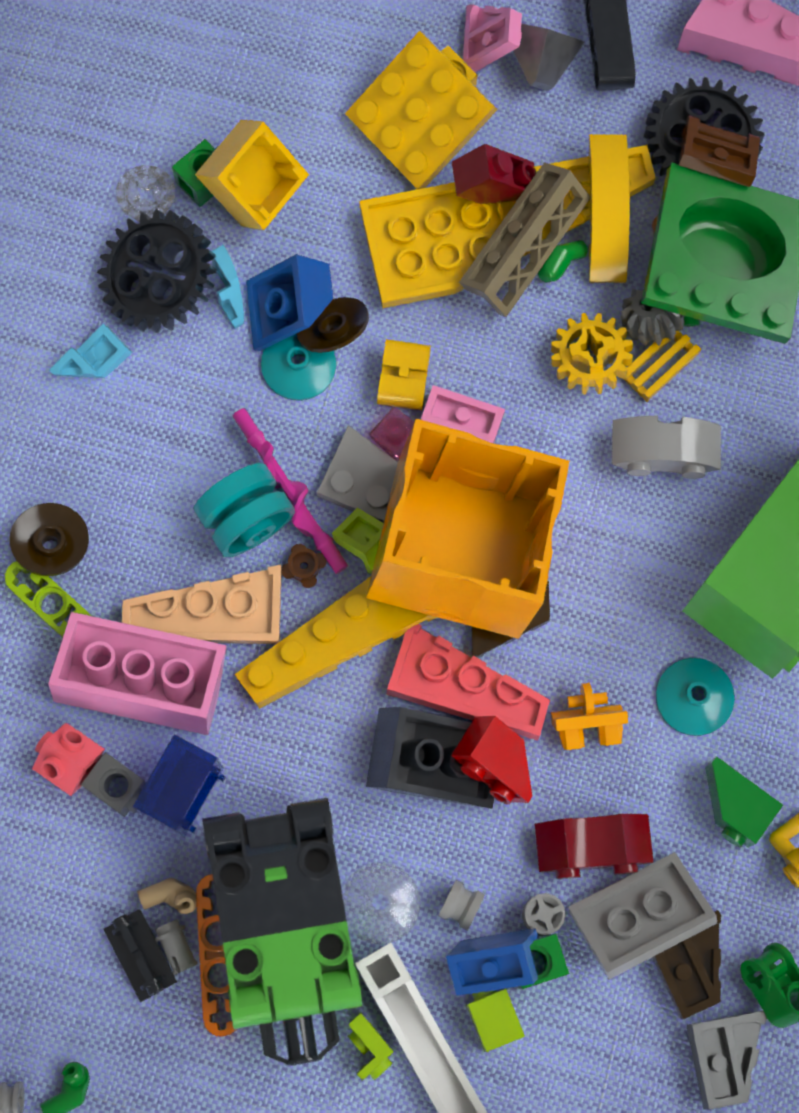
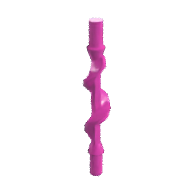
M242 408L235 412L232 417L247 438L246 442L257 450L264 464H266L276 479L275 488H282L295 508V514L292 517L293 526L305 536L313 538L316 550L321 551L335 574L345 570L348 564L333 543L334 539L320 528L304 504V498L308 493L307 485L299 481H291L287 478L273 457L274 447L269 441L265 440L263 432L258 429L246 409Z

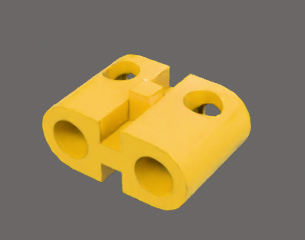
M386 339L377 404L422 410L431 345Z

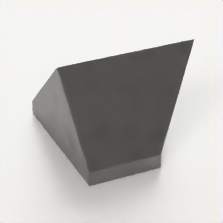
M521 23L522 37L520 47L513 50L529 85L550 91L555 87L585 41L547 28Z

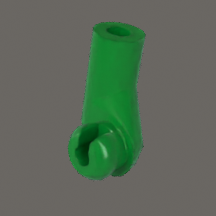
M70 1062L65 1065L62 1070L64 1078L59 1094L40 1103L43 1113H68L83 1104L90 1082L89 1071L85 1066L78 1062Z

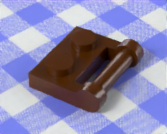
M688 115L682 130L683 139L679 166L751 187L756 177L760 137L748 134L747 137L700 123V118Z

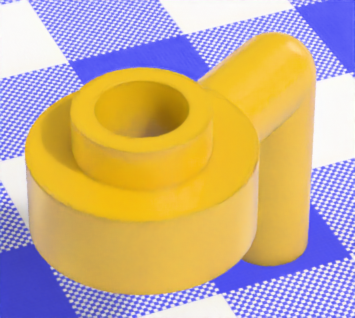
M799 813L773 831L769 836L771 845L783 857L786 866L782 868L784 874L797 889L799 888V848H795L789 840L799 833Z

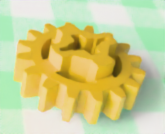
M582 313L580 323H576L573 319L569 318L567 320V331L561 328L557 329L556 339L558 341H552L551 352L554 353L551 356L552 367H559L557 369L558 380L568 377V389L571 390L579 384L582 385V394L586 395L589 387H595L596 392L602 394L604 384L607 383L609 387L615 389L617 386L616 376L622 379L627 377L628 369L626 366H632L633 355L629 352L632 351L633 342L632 340H624L627 335L625 327L618 330L615 329V318L612 317L607 323L602 322L601 313H597L594 320H589L586 313ZM580 336L576 343L571 344L573 340ZM588 344L596 356V363H594L593 356H590L589 351H587ZM613 363L610 368L605 371L603 370L607 364Z

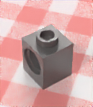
M105 752L81 786L125 817L129 811L135 813L143 805L148 797V793L145 790L149 784ZM118 777L126 778L128 780L126 793L120 797H111L109 785L112 780Z

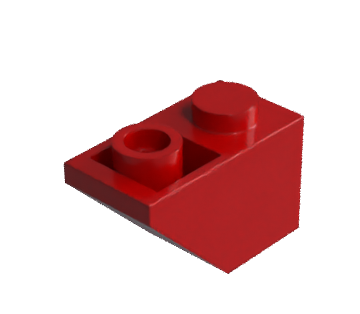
M476 716L451 756L462 764L461 770L467 776L487 784L491 788L490 794L498 801L510 805L511 802L529 803L533 795L524 739L496 716Z

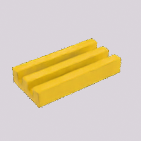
M675 331L674 340L676 343L637 379L633 375L671 339H662L660 346L654 342L632 362V366L627 367V377L623 380L646 402L700 354L702 349L697 344L694 346L690 342L691 338L688 335H682L679 331ZM683 348L687 353L653 385L646 389L643 384Z

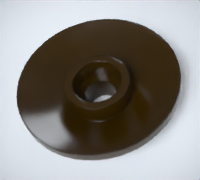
M341 297L333 299L309 328L297 333L299 343L303 348L312 352H330L350 344L363 333L368 325L369 312L362 301L355 298Z
M43 503L27 509L16 519L10 532V548L15 560L27 571L40 576H57L72 570L82 561L89 545V533L82 517L73 509L58 503ZM47 541H55L57 543V546L53 549L43 547Z

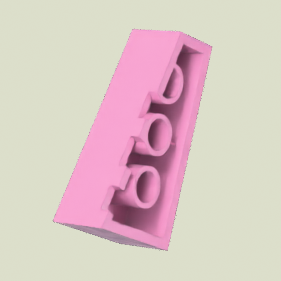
M702 0L683 29L677 51L689 54L691 50L705 54L708 60L721 63V60L742 65V70L755 73L756 70L773 74L774 79L799 86L798 15L771 0Z

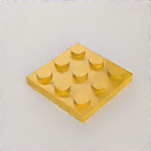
M418 31L346 111L345 115L416 189L426 188L498 109L424 33Z

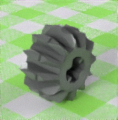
M632 289L631 297L623 299V310L620 316L622 326L627 329V334L631 340H640L644 347L651 341H655L660 346L664 338L674 340L675 331L683 330L685 316L641 304L643 290Z

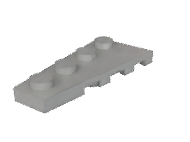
M348 425L317 491V497L350 511H354L358 507L384 523L398 462Z

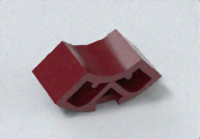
M615 814L587 818H564L534 824L539 872H556V879L580 878V870L613 868L614 875L638 873L637 865L654 863L648 814Z

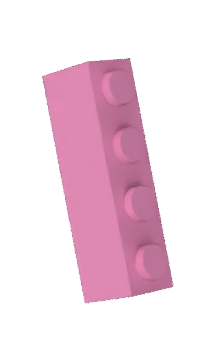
M71 612L48 685L53 702L208 735L218 701L227 648L223 644Z

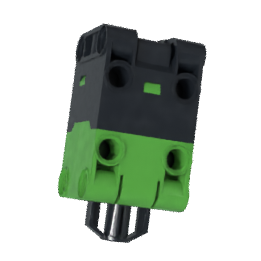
M326 797L291 803L287 806L286 813L246 820L240 812L202 818L207 855L212 868L230 988L228 996L233 1029L259 1025L264 1055L285 1063L286 1066L319 1061L340 1041L335 1011L362 1006L360 984L356 967H354L333 841L334 831L329 800ZM322 1013L327 1047L318 1054L312 1015ZM297 1020L300 1022L304 1055H301L296 1026ZM283 1021L289 1060L277 1055L272 1022Z

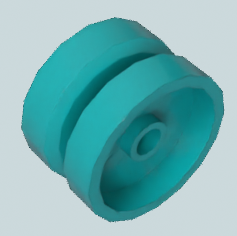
M256 463L248 465L231 473L209 488L193 507L204 528L216 529L212 539L223 557L237 556L255 548L280 531L295 514V508L285 493L273 492L276 486V479L266 464Z

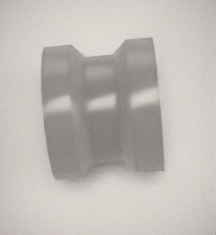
M455 880L438 916L445 920L452 918L458 921L461 928L468 931L485 894L478 890L471 892L465 889L462 882Z
M548 893L537 894L529 899L523 908V923L527 929L536 928L537 935L539 936L550 935L559 930L563 925L565 908L562 902L554 895Z

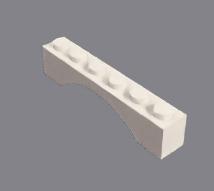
M392 943L355 963L437 1112L487 1113Z

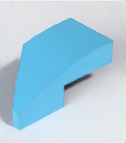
M221 245L212 250L216 254V257L212 260L213 267L217 269V274L225 285V288L217 292L218 303L234 329L244 324L241 289L230 255L225 246Z
M102 324L77 350L71 347L49 371L56 376L105 378L133 352L107 325Z

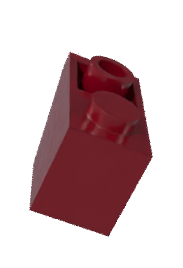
M483 144L452 161L456 196L479 204L517 201L537 173L534 162L488 144Z

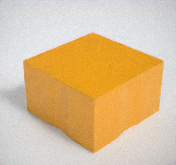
M416 418L397 463L366 598L519 639L543 605L553 553L552 532L555 520L561 510L570 461L518 446L491 443L471 433Z

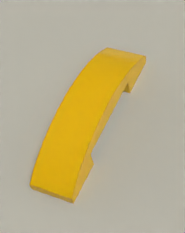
M589 134L591 197L589 283H626L630 222L627 135Z

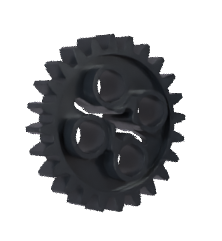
M704 77L701 86H696L695 81L689 78L686 89L678 82L675 83L672 94L664 90L660 101L655 100L653 102L652 113H648L645 122L648 126L645 127L643 138L649 139L646 143L648 151L654 152L651 158L652 165L662 163L659 175L663 176L666 175L671 163L679 164L682 143L675 142L672 137L683 139L682 130L688 115L700 118V123L708 125L713 114L716 111H720L721 114L715 120L713 127L720 129L728 127L733 129L736 134L746 137L748 134L760 137L761 144L765 133L758 130L763 120L761 118H753L757 106L745 107L748 95L745 94L736 98L734 96L736 86L733 85L727 91L722 90L723 82L720 79L715 87H710L707 77ZM691 109H698L701 112H703L704 115H696L691 111ZM759 144L758 157H759V155H760V153H761V151H762V148H763L760 144Z
M155 209L152 219L144 212H141L139 224L128 218L127 226L129 230L124 232L116 228L115 232L119 240L117 242L107 240L106 244L112 251L110 254L100 255V258L107 262V267L97 270L98 274L107 278V280L98 285L99 289L108 293L102 300L112 307L110 312L119 318L122 317L121 321L129 326L134 325L135 328L143 332L148 327L153 332L159 333L162 324L165 328L172 331L174 329V319L183 324L187 323L185 313L188 310L196 315L199 314L198 308L195 305L197 300L208 302V298L202 291L204 288H214V284L207 280V275L217 272L216 268L207 263L216 257L215 253L206 249L211 244V241L204 235H201L203 230L195 223L192 224L190 219L184 215L179 218L171 210L165 216L161 211ZM150 243L149 250L142 255L143 248ZM183 251L181 260L174 264L176 255ZM134 262L157 271H162L164 268L171 274L185 276V279H174L156 271L150 274L142 268L129 267V264ZM139 279L137 288L131 291L132 284ZM172 287L170 296L164 299L166 290Z

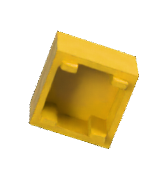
M240 120L197 171L195 176L242 227L265 230L309 174L264 121Z

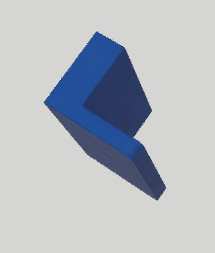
M536 928L460 941L446 956L456 996L534 984L538 976L530 945L538 937Z

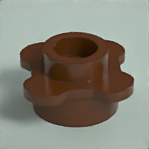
M296 544L291 548L288 563L282 566V575L286 579L293 578L300 581L304 588H312L317 584L316 577L320 569L326 566L327 560L322 553H315L311 549L306 548L304 544ZM302 563H307L308 567L306 569H301L300 565Z

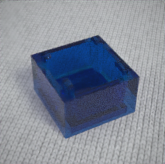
M174 734L134 803L133 808L143 816L185 838L188 831L195 834L197 828L192 826L216 781L224 782L226 776L221 774L224 767L216 756Z

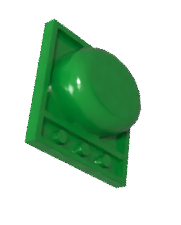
M671 163L666 172L641 304L786 344L791 339L799 293V199L754 186L747 187Z

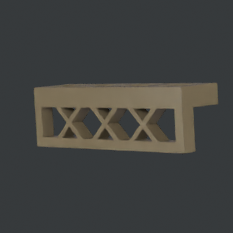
M544 162L459 283L466 291L485 298L499 315L508 316L591 198L570 170ZM571 190L575 198L568 208L563 210L564 197ZM551 220V232L546 239H542V229L547 221ZM526 251H530L529 263L524 269L520 270L521 258ZM509 281L508 292L501 301L496 294L504 282Z

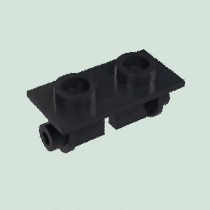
M140 909L128 916L127 914L120 916L112 921L113 924L103 929L140 1002L177 983Z

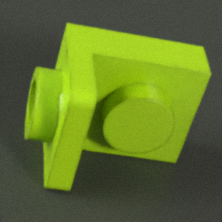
M357 507L332 532L335 543L362 559L367 572L372 575L383 523Z
M360 1013L348 1024L353 1030L348 1037L363 1055L369 1050L374 1055L357 1072V1075L361 1080L365 1079L368 1075L375 1080L393 1064L388 1057L394 1051L367 1018Z

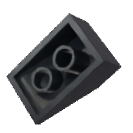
M404 707L379 708L366 787L493 809L494 797L490 794L491 788L483 781H476L467 776L461 770L462 764L451 756L471 725V722Z

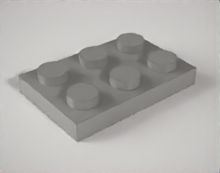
M675 852L639 870L638 873H633L568 907L572 919L608 980L717 924V915Z

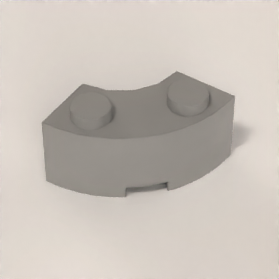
M637 416L613 420L612 465L627 470V473L632 476H647L651 472L664 471L680 473L682 477L688 479L703 478L706 472L721 470V425L689 417H682L680 421L672 423L661 422L658 420V416Z

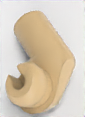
M175 878L165 879L137 891L144 910L165 902L177 909L179 913L189 914L197 906L195 890Z

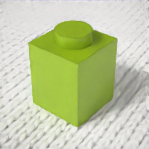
M507 989L472 993L474 1001L466 1004L484 1052H489L525 1037Z

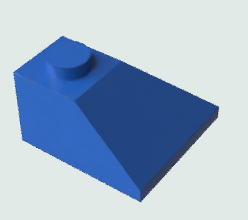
M295 254L246 280L253 350L258 352L309 328L333 300L329 263Z

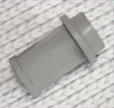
M178 919L155 929L158 936L155 938V941L161 942L173 970V975L198 964L182 931L186 929L185 925L180 926Z

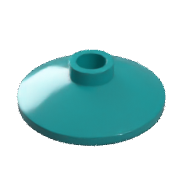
M296 333L264 349L261 358L262 374L270 389L279 396L296 401L308 400L324 392L331 384L336 372V356L334 351L312 352L306 350L299 343ZM297 354L305 357V361L301 364H294L291 359Z
M702 658L679 660L669 666L658 681L656 688L658 710L665 722L680 733L690 736L710 734L723 726L733 711L735 702L733 685L723 669L709 660ZM692 688H700L704 692V699L702 701L692 698Z

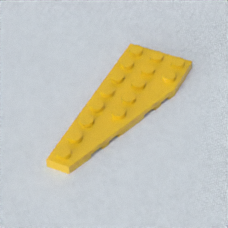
M647 145L628 148L630 197L652 186L656 179ZM589 156L551 163V165L570 170L590 196ZM542 165L535 166L537 172ZM455 182L360 200V213L382 309L453 295L464 290V287L459 283L516 201L479 204L456 196ZM571 190L564 197L563 210L567 209L575 198ZM590 199L567 232L590 220ZM551 220L547 221L542 229V239H546L551 232ZM526 251V253L523 256L529 254L530 251Z

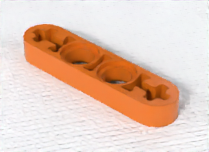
M210 874L200 880L196 889L202 1011L206 1029L215 1036L224 1037L233 1034L238 1029H233V1023L229 1021L226 1024V1029L220 1030L219 1023H212L211 1019L212 1014H216L219 1011V1001L213 1000L210 1002L209 993L225 994L228 993L230 988L229 984L225 987L217 988L212 985L209 979V972L215 964H226L223 945L214 946L210 944L206 936L209 926L219 922V915L205 918L204 914L205 910L213 911L212 899L204 896V891L211 889L213 875ZM225 999V1010L231 1013L229 999Z

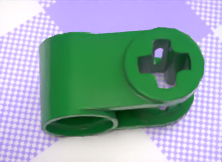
M776 942L770 943L763 949V954L757 958L746 959L741 964L740 972L744 983L754 994L770 1023L777 1028H786L799 1022V968L792 954L785 946ZM781 959L782 962L776 966L774 963ZM757 971H760L761 974L755 977L754 974Z

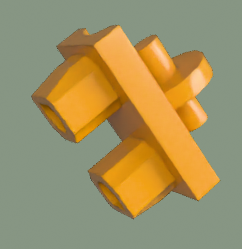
M581 683V695L567 696L568 708L582 707L581 709L550 712L551 723L556 731H558L564 750L585 747L583 728L597 727L598 743L600 745L621 744L622 724L628 723L627 711L622 709L621 704L594 707V705L608 704L607 692L593 693L590 683Z

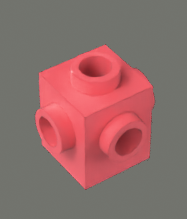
M65 723L56 732L48 731L40 739L35 748V751L39 754L32 769L72 796L81 787L82 782L100 760L105 749L68 723Z

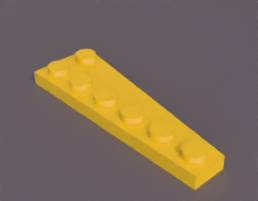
M370 576L234 675L260 709L307 685L311 680L320 678L338 669L339 664L357 655L361 657L373 651L372 647L390 638L394 640L404 635L407 629L425 620L429 622L437 617L367 599Z

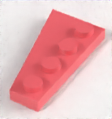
M420 624L407 629L386 692L387 695L472 721L476 716H496L518 735L538 741L550 699L506 674L503 676L486 666V662L474 655L471 658L452 647L453 643L439 635L435 637L421 629L422 625Z

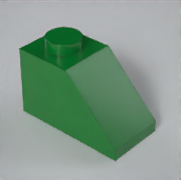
M716 756L705 767L715 824L723 829L721 835L733 845L740 848L743 844L751 847L757 844L783 804Z

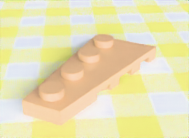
M280 564L267 567V570L253 573L245 572L232 575L233 577L223 580L196 583L192 587L179 590L170 589L123 600L122 623L214 643L277 644L280 642L282 566Z

